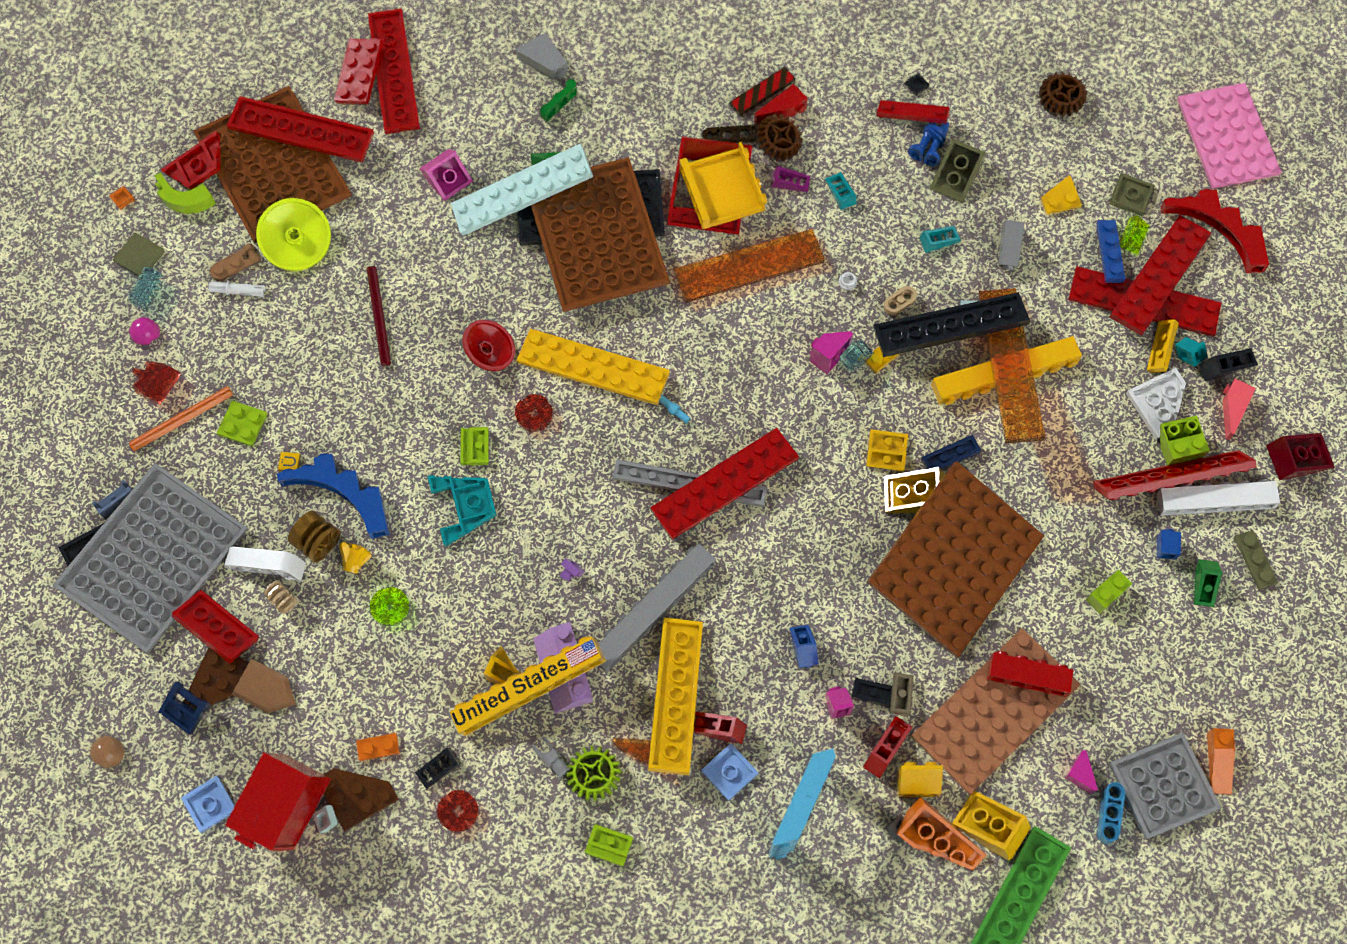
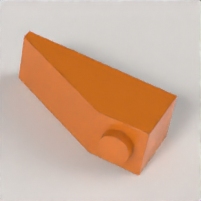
M1213 728L1207 732L1210 786L1214 794H1232L1235 758L1234 729Z

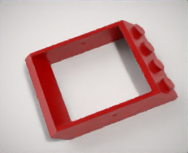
M682 136L667 225L739 235L742 218L702 229L695 209L675 206L681 173L680 159L700 160L738 149V143ZM743 144V147L748 149V159L751 163L753 145Z

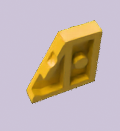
M1071 175L1067 176L1041 197L1046 215L1080 208L1082 205Z

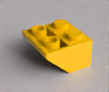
M906 762L904 765H901L897 771L898 797H939L942 791L943 765H937L936 762H926L925 765H916V762Z

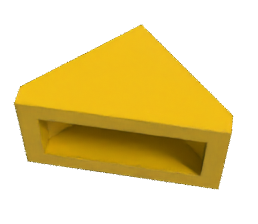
M500 646L492 654L484 671V677L486 681L502 684L508 681L507 678L511 675L521 674L522 672L515 668L502 646Z

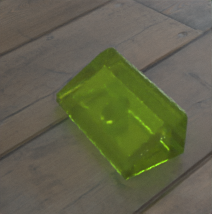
M1138 215L1130 217L1119 242L1120 248L1138 255L1150 225Z

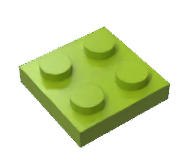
M232 400L217 431V435L253 447L268 413Z

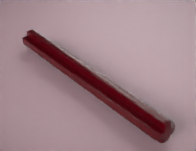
M368 266L367 276L380 363L382 366H388L391 364L378 273L376 266Z

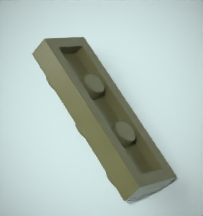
M1254 530L1235 535L1234 539L1258 590L1276 585L1278 581Z

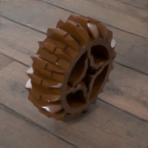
M1063 71L1060 75L1055 72L1053 76L1049 75L1047 79L1043 80L1040 86V104H1044V109L1050 108L1049 114L1054 111L1055 116L1061 113L1062 117H1064L1067 113L1070 117L1073 113L1077 114L1083 108L1087 100L1086 85L1082 84V79L1077 80V75L1071 76L1070 72L1067 75ZM1052 87H1056L1054 92H1050ZM1076 95V99L1071 101L1072 96Z
M774 114L767 116L760 122L755 137L757 138L756 144L760 145L759 150L764 151L763 156L768 154L769 160L774 157L776 162L780 159L784 162L797 155L802 147L803 138H801L802 132L798 131L799 126L794 125L795 120L789 121V116L784 118L783 114L779 116Z

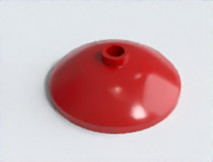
M477 320L472 322L463 333V349L470 361L479 368L487 371H501L507 368L513 361L515 356L514 341L509 332L500 324L491 320Z

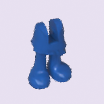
M928 122L924 127L923 137L919 145L913 144L909 147V156L921 162L924 152L931 141L932 145L926 153L923 163L929 166L938 165L940 155L937 151L944 146L943 143H945L949 122L942 124L941 127L936 126V123Z

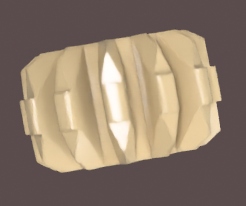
M278 580L270 583L264 590V595L281 613L286 614L297 604V599Z

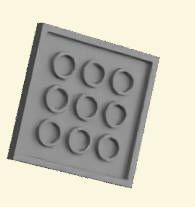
M1184 733L1109 763L1117 782L1125 789V799L1145 840L1221 809Z

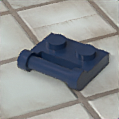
M177 681L171 687L158 712L186 733L192 734L203 714L208 710L210 703L206 700L202 701L185 689L181 682ZM177 695H181L197 707L196 711L176 698Z

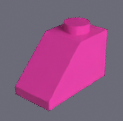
M840 686L830 688L825 695L830 718L834 719L851 715L854 704L847 688L841 689Z

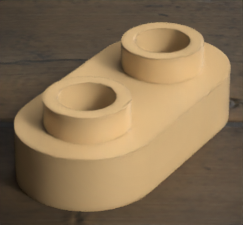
M911 286L902 287L885 299L884 311L889 315H897L915 303L917 291ZM908 295L910 299H905L904 296ZM890 305H895L896 308L892 309Z

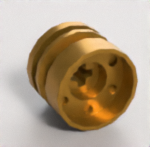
M311 510L301 516L294 524L288 535V542L297 550H303V554L309 557L311 561L319 562L336 546L341 532L330 522L325 523L324 517L315 510Z

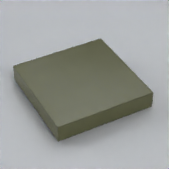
M1121 173L1109 204L1144 216L1155 185Z
M134 232L114 257L113 261L144 279L164 254L165 250Z

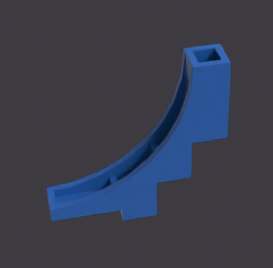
M323 453L313 458L315 465L307 464L298 469H285L281 473H277V479L281 487L296 484L313 485L326 488L342 496L360 513L371 539L390 535L379 486H369L361 490L356 470H344L338 474L333 454Z

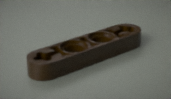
M760 124L706 128L702 132V139H708V134H711L712 139L708 140L730 143L756 142L757 138L753 136V130H755L756 134L757 127ZM743 131H747L750 133V135L748 137H742L740 133ZM728 132L732 134V137L726 139L723 137V134Z

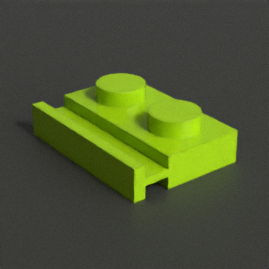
M488 427L461 428V466L489 465Z
M594 824L584 853L624 867L634 837Z

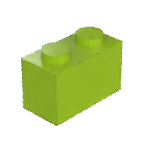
M1118 569L1095 589L1086 601L1101 614L1126 592L1133 583Z

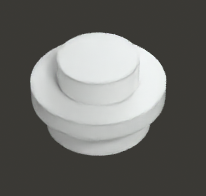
M846 272L840 276L839 285L844 290H852L857 285V278L853 273Z

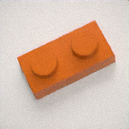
M397 733L356 740L359 761L400 754Z

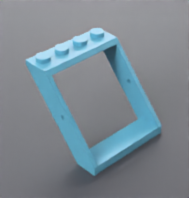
M833 748L812 755L773 839L769 851L770 858L775 857V860L787 857L789 852L794 851L835 760L836 755Z

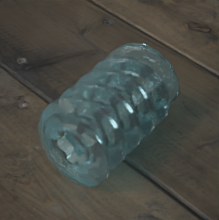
M145 267L142 269L143 274L139 275V280H136V286H133L132 292L129 293L128 297L129 301L135 306L148 310L149 306L145 303H152L149 296H156L152 290L159 291L156 284L162 285L163 282L159 278H164V276L152 268Z

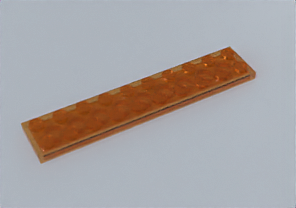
M1016 288L979 291L978 296L979 301L1017 293ZM1024 326L986 334L1005 444L1045 441V432Z

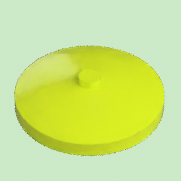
M288 198L275 202L263 212L257 224L256 237L260 251L272 265L282 270L296 272L315 266L325 257L331 243V229L326 216L316 205L303 199Z

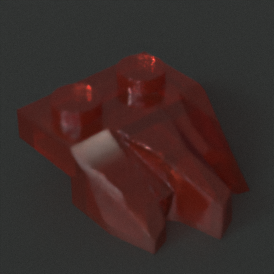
M146 361L145 370L132 369L133 375L139 379L132 386L136 394L161 405L180 378L181 373L164 363Z

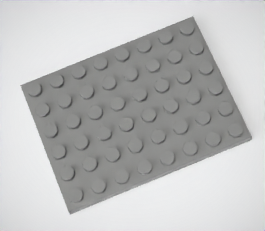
M154 463L55 581L53 586L149 654L175 620L172 618V612L203 587L227 557L229 548L236 546L248 531V528Z

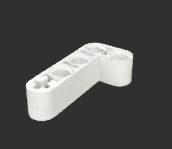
M230 547L224 566L228 569L242 572L280 575L288 581L293 579L301 583L306 562L296 555L284 551Z

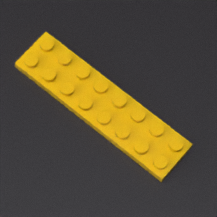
M531 328L517 358V363L654 405H658L670 374L669 369Z
M665 617L663 619L648 771L689 776L703 622Z

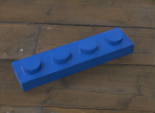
M1097 220L1096 227L1105 283H1124L1125 273L1116 220Z

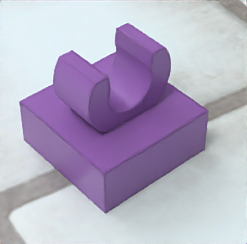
M565 558L561 563L566 568L560 575L565 581H569L573 576L581 577L585 572L572 559Z

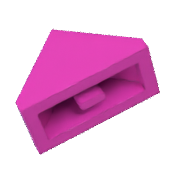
M1082 750L1077 755L1065 779L1092 794L1098 788L1087 751Z

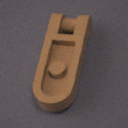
M249 243L243 249L212 265L210 274L214 280L223 281L261 260V257L258 253H255L253 244ZM249 255L248 259L245 260L243 258L244 256Z

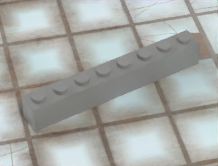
M698 544L696 547L692 546L685 554L686 557L682 561L680 559L676 561L672 566L673 570L669 574L665 573L658 581L659 584L655 588H649L645 593L646 597L641 602L639 600L635 602L631 607L632 611L628 615H622L614 629L610 628L603 635L604 639L599 643V646L606 658V662L598 666L606 674L716 564V558L703 546Z

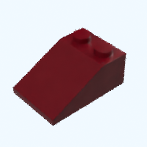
M1322 433L1282 436L1266 445L1279 480L1293 479L1335 468Z

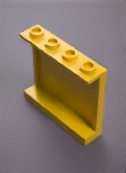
M739 142L738 149L688 163L687 158L680 159V171L702 229L765 211L767 198L765 193H762L760 190L761 182L759 178L755 177L754 164L749 162L748 149L743 147L742 142Z

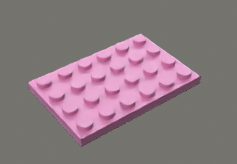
M1246 83L1178 96L1179 106L1212 189L1281 174L1280 167Z

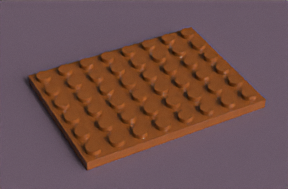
M290 86L258 100L304 112ZM232 113L193 130L198 142L214 131L220 134V171L216 175L253 243L257 242L256 229L261 215L270 205L277 201L288 198L303 199L313 203L322 211L352 196L329 154L230 130L227 127V123Z
M629 157L590 167L593 174L592 178L531 205L563 312L670 284Z
M956 461L946 472L866 583L952 655L959 657L1044 535Z

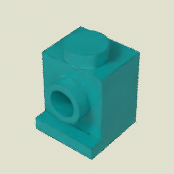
M1185 337L1175 344L1177 357L1193 367L1208 357L1206 344L1203 341L1198 343L1196 340Z

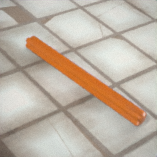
M229 387L219 390L129 441V446L133 451L139 450L232 397V391Z

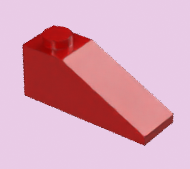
M792 84L755 112L753 122L760 124L767 116L774 114L777 116L783 114L784 118L795 116L797 113L801 114L807 108L808 97L797 86Z
M695 711L693 733L724 742L743 743L747 724L739 718Z
M895 716L871 752L863 768L880 779L913 726Z

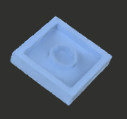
M731 743L701 770L728 801L759 774Z
M219 776L213 777L181 797L200 833L230 816L235 806Z

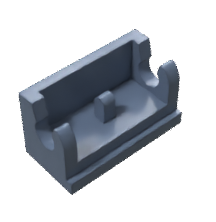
M124 480L121 481L122 486L100 502L96 503L94 501L91 503L105 520L112 515L132 491Z

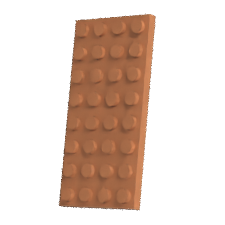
M1023 628L999 650L1007 652L1008 655L1014 657L1022 655L1028 657V660H1045L1051 665L1059 664ZM989 659L911 737L939 765H943V769L971 795L1081 685L1074 677L1072 679L1071 692L1067 697L1052 695L986 680Z

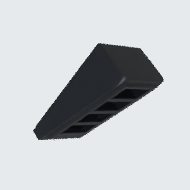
M445 748L415 773L425 788L428 789L462 765L452 748ZM446 756H448V758L452 762L451 765H449V763L445 759ZM440 760L446 769L442 770V768L438 764ZM433 765L439 773L437 776L431 769ZM426 770L432 777V780L427 782L428 778L424 774Z

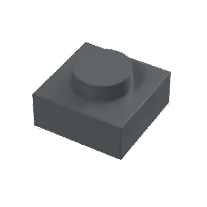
M901 814L897 815L885 828L898 844L904 841L897 835L900 824L904 819Z

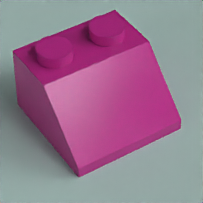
M447 149L419 168L427 182L444 201L473 182L456 151Z
M851 331L824 333L820 338L817 337L811 344L812 350L809 353L811 355L809 362L825 374H828L850 349L853 333Z

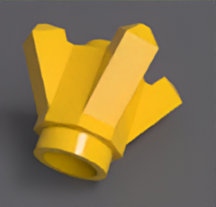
M345 542L339 544L343 561L342 570L358 574V570L372 557L371 552L357 544H347Z

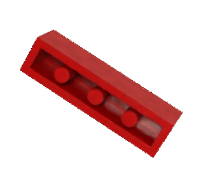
M997 651L993 652L990 657L986 680L1067 697L1071 692L1074 669H1069L1064 664L1051 665L1045 660L1033 661L1028 660L1026 656L1017 655L1014 657L1008 655L1007 652Z

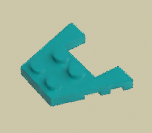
M427 476L432 494L452 490L459 524L440 528L444 547L449 546L497 516L488 478Z

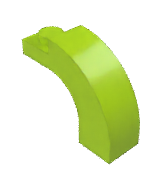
M161 172L154 175L157 180L155 185L159 190L157 192L159 198L173 211L193 214L205 211L216 205L204 184L190 191L181 192L171 188Z

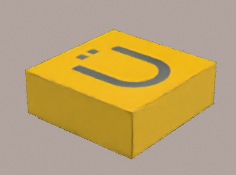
M281 452L278 471L298 469L300 453Z

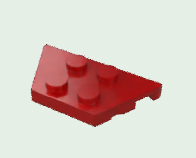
M214 131L163 167L161 171L191 190L196 188L220 171V134Z

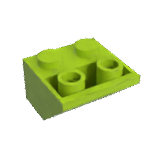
M1197 415L1160 424V446L1167 465L1202 458L1210 451Z

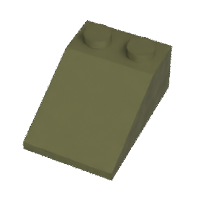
M952 138L930 189L963 203L987 157L986 152Z

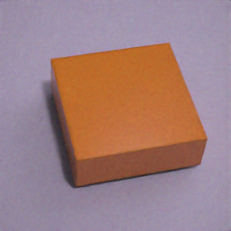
M125 186L109 195L120 210L135 200Z

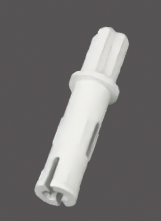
M230 281L226 283L210 282L209 291L226 293L228 296L229 294L264 297L265 286L237 284Z

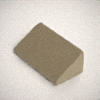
M893 673L891 713L903 717L910 715L914 675Z

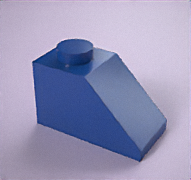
M809 624L789 628L799 668L819 665L817 644Z

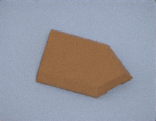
M251 659L232 693L233 696L266 713L296 705L288 677L254 659Z

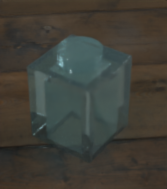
M861 339L852 342L839 358L843 361L846 368L853 371L862 367L872 356L873 351Z

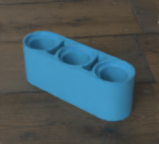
M1117 782L1110 783L1102 792L1097 837L1103 844L1113 843L1120 835L1125 789ZM1110 789H1114L1117 792V798L1110 795ZM1107 809L1114 811L1115 818L1107 815ZM1104 829L1112 832V839L1105 836Z

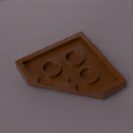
M208 647L188 691L202 701L206 700L210 703V706L234 697L232 693L249 662L237 658L229 664ZM184 698L183 703L191 707L197 708L195 705H193L191 702Z
M336 768L323 774L331 778L324 795L328 803L332 805L335 816L344 832L399 801L389 781Z

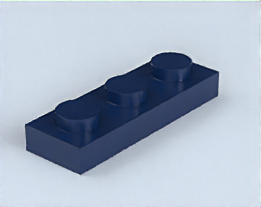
M972 434L923 456L921 461L926 469L939 467L941 470L951 467L956 461L960 463L980 454L982 450Z

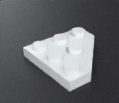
M1177 368L1138 385L1126 393L1156 440L1160 439V424L1175 421L1179 413L1186 382Z

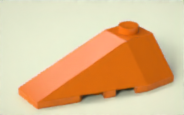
M921 796L908 809L897 831V835L913 848L945 858L970 870H974L987 855Z

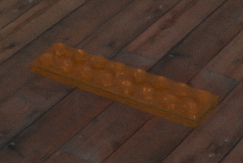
M809 229L675 268L674 273L685 303L822 264L825 259L813 229Z

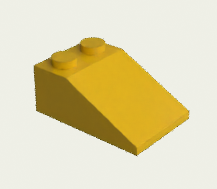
M939 467L884 476L885 512L916 514L945 473Z
M976 791L971 793L952 822L955 827L985 848L1009 861L1031 828L1025 815Z

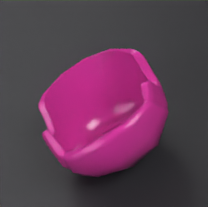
M147 317L134 320L129 329L131 340L138 345H149L151 341L158 339L160 334L158 323Z

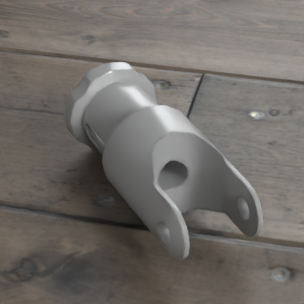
M542 737L551 751L542 753L533 744L532 749L542 762L558 776L557 779L562 781L566 778V773L572 772V769L567 767L557 749L545 737Z

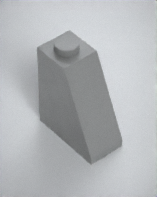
M546 33L515 48L519 61L551 79L562 78L568 72L566 60Z
M1006 220L1001 223L998 265L1002 266L1004 270H1013L1014 267H1019L1025 222Z

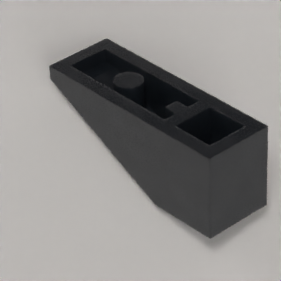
M1252 348L1217 355L1198 365L1204 380L1210 381L1258 366Z

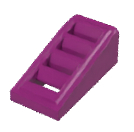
M776 166L773 171L771 187L808 192L810 176ZM800 179H805L803 186L800 185Z

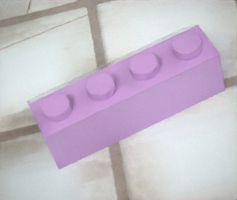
M570 622L551 627L533 638L540 663L547 656H555L561 653L560 650L564 647L576 645ZM585 673L549 691L554 713L593 702Z

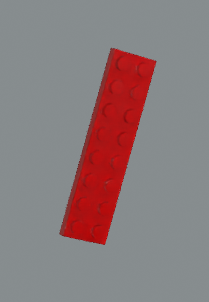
M402 8L368 13L371 39H381L383 42L376 76L385 135L420 129Z
M239 96L227 123V127L230 130L361 163L364 161L374 136V130L242 96Z
M1179 215L1118 302L1109 318L1142 336L1212 232Z
M1076 266L1068 300L1113 311L1134 280L1125 278L1124 283H1105L1103 272ZM1173 290L1153 319V322L1158 323V321L1175 319L1179 323L1178 328L1214 337L1222 302Z
M776 427L651 506L650 511L671 540L791 465L799 459V456Z
M1240 450L1096 480L1093 481L1095 490L1108 500H1118L1126 495L1136 496L1140 492H1155L1163 487L1173 488L1177 484H1192L1200 479L1210 480L1214 476H1229L1237 471L1247 472L1251 468H1256V460Z

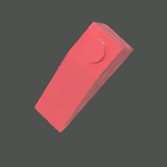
M1236 378L1231 384L1227 383L1222 392L1225 394L1223 398V411L1227 440H1230L1235 434L1256 389Z

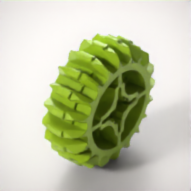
M591 745V751L587 752V749L583 747L584 754L581 755L580 752H575L578 759L571 757L570 761L574 765H567L568 768L572 769V772L566 773L567 778H572L568 781V785H574L571 789L573 793L580 790L578 792L579 798L585 793L586 801H589L590 795H593L594 802L597 801V795L599 794L601 799L604 800V792L611 796L612 791L609 788H618L614 781H621L620 777L615 776L621 774V769L615 768L620 763L619 761L613 762L616 758L614 754L608 757L609 749L602 753V746H599L598 750L595 751L594 746ZM589 758H599V760L591 765L582 763ZM604 762L611 769L609 779L601 772ZM578 768L586 774L583 785L577 779ZM598 768L597 774H599V776L593 775L590 778L589 776L591 775L590 772H588V770L594 771ZM594 782L605 784L600 788H589Z

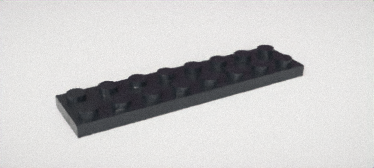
M1017 292L874 324L873 327L882 356L887 357L1030 325V318L1021 296Z

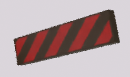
M783 67L730 101L729 105L741 117L794 83L796 78L786 67Z

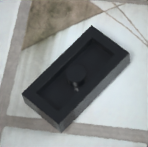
M859 678L854 679L851 699L886 707L891 706V685Z

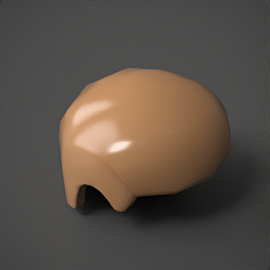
M111 736L99 737L92 744L90 757L97 765L111 768L120 763L125 751L123 744L119 740Z

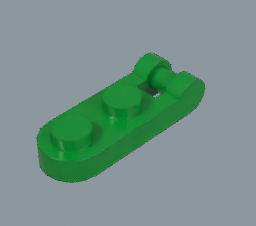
M567 80L566 87L557 92L547 104L540 108V117L549 121L577 95L575 80Z

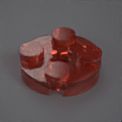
M531 394L517 403L515 417L518 425L524 430L538 432L545 430L551 423L553 409L545 397ZM536 409L539 414L532 417L529 412H533Z
M454 790L440 800L437 807V816L442 826L447 830L456 833L464 832L471 829L476 823L479 816V806L475 798L468 792ZM457 806H461V810H464L463 814H460L459 817H456V814L452 812L453 809H457Z

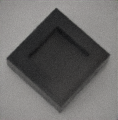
M919 73L905 81V85L915 96L930 85Z

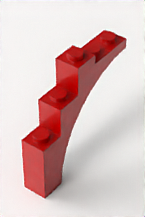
M1217 189L1199 190L1196 197H1170L1164 199L1160 206L1161 214H1179L1205 222L1219 231L1234 246L1243 262L1246 273L1265 272L1269 266V260L1261 225H1246L1243 227L1239 207L1232 208L1228 206L1221 208Z

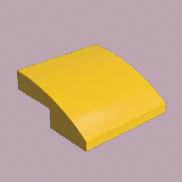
M870 429L866 467L904 471L908 434Z

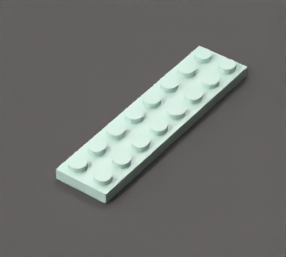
M578 144L452 202L451 206L459 231L462 235L469 234L593 177L583 146Z

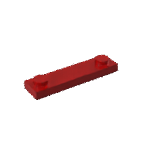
M880 100L876 114L877 117L947 124L950 107Z

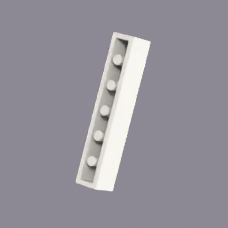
M1267 479L1252 483L1245 480L1235 484L1230 482H1222L1219 485L1203 483L1200 486L1185 484L1181 487H1163L1156 494L1160 516L1275 509L1280 504L1276 481H1269Z

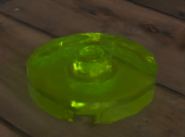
M388 587L380 589L372 596L370 612L373 619L379 624L395 626L407 617L409 601L406 594L398 588ZM392 604L393 609L387 610V606Z

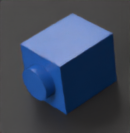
M1173 529L1161 530L1157 535V558L1176 560L1181 555V532H1175Z

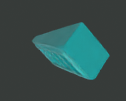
M841 172L825 178L840 210L857 204L856 194ZM841 180V182L835 185L832 184L835 181Z
M955 226L923 231L919 237L925 253L961 242ZM947 232H952L951 239L949 238Z

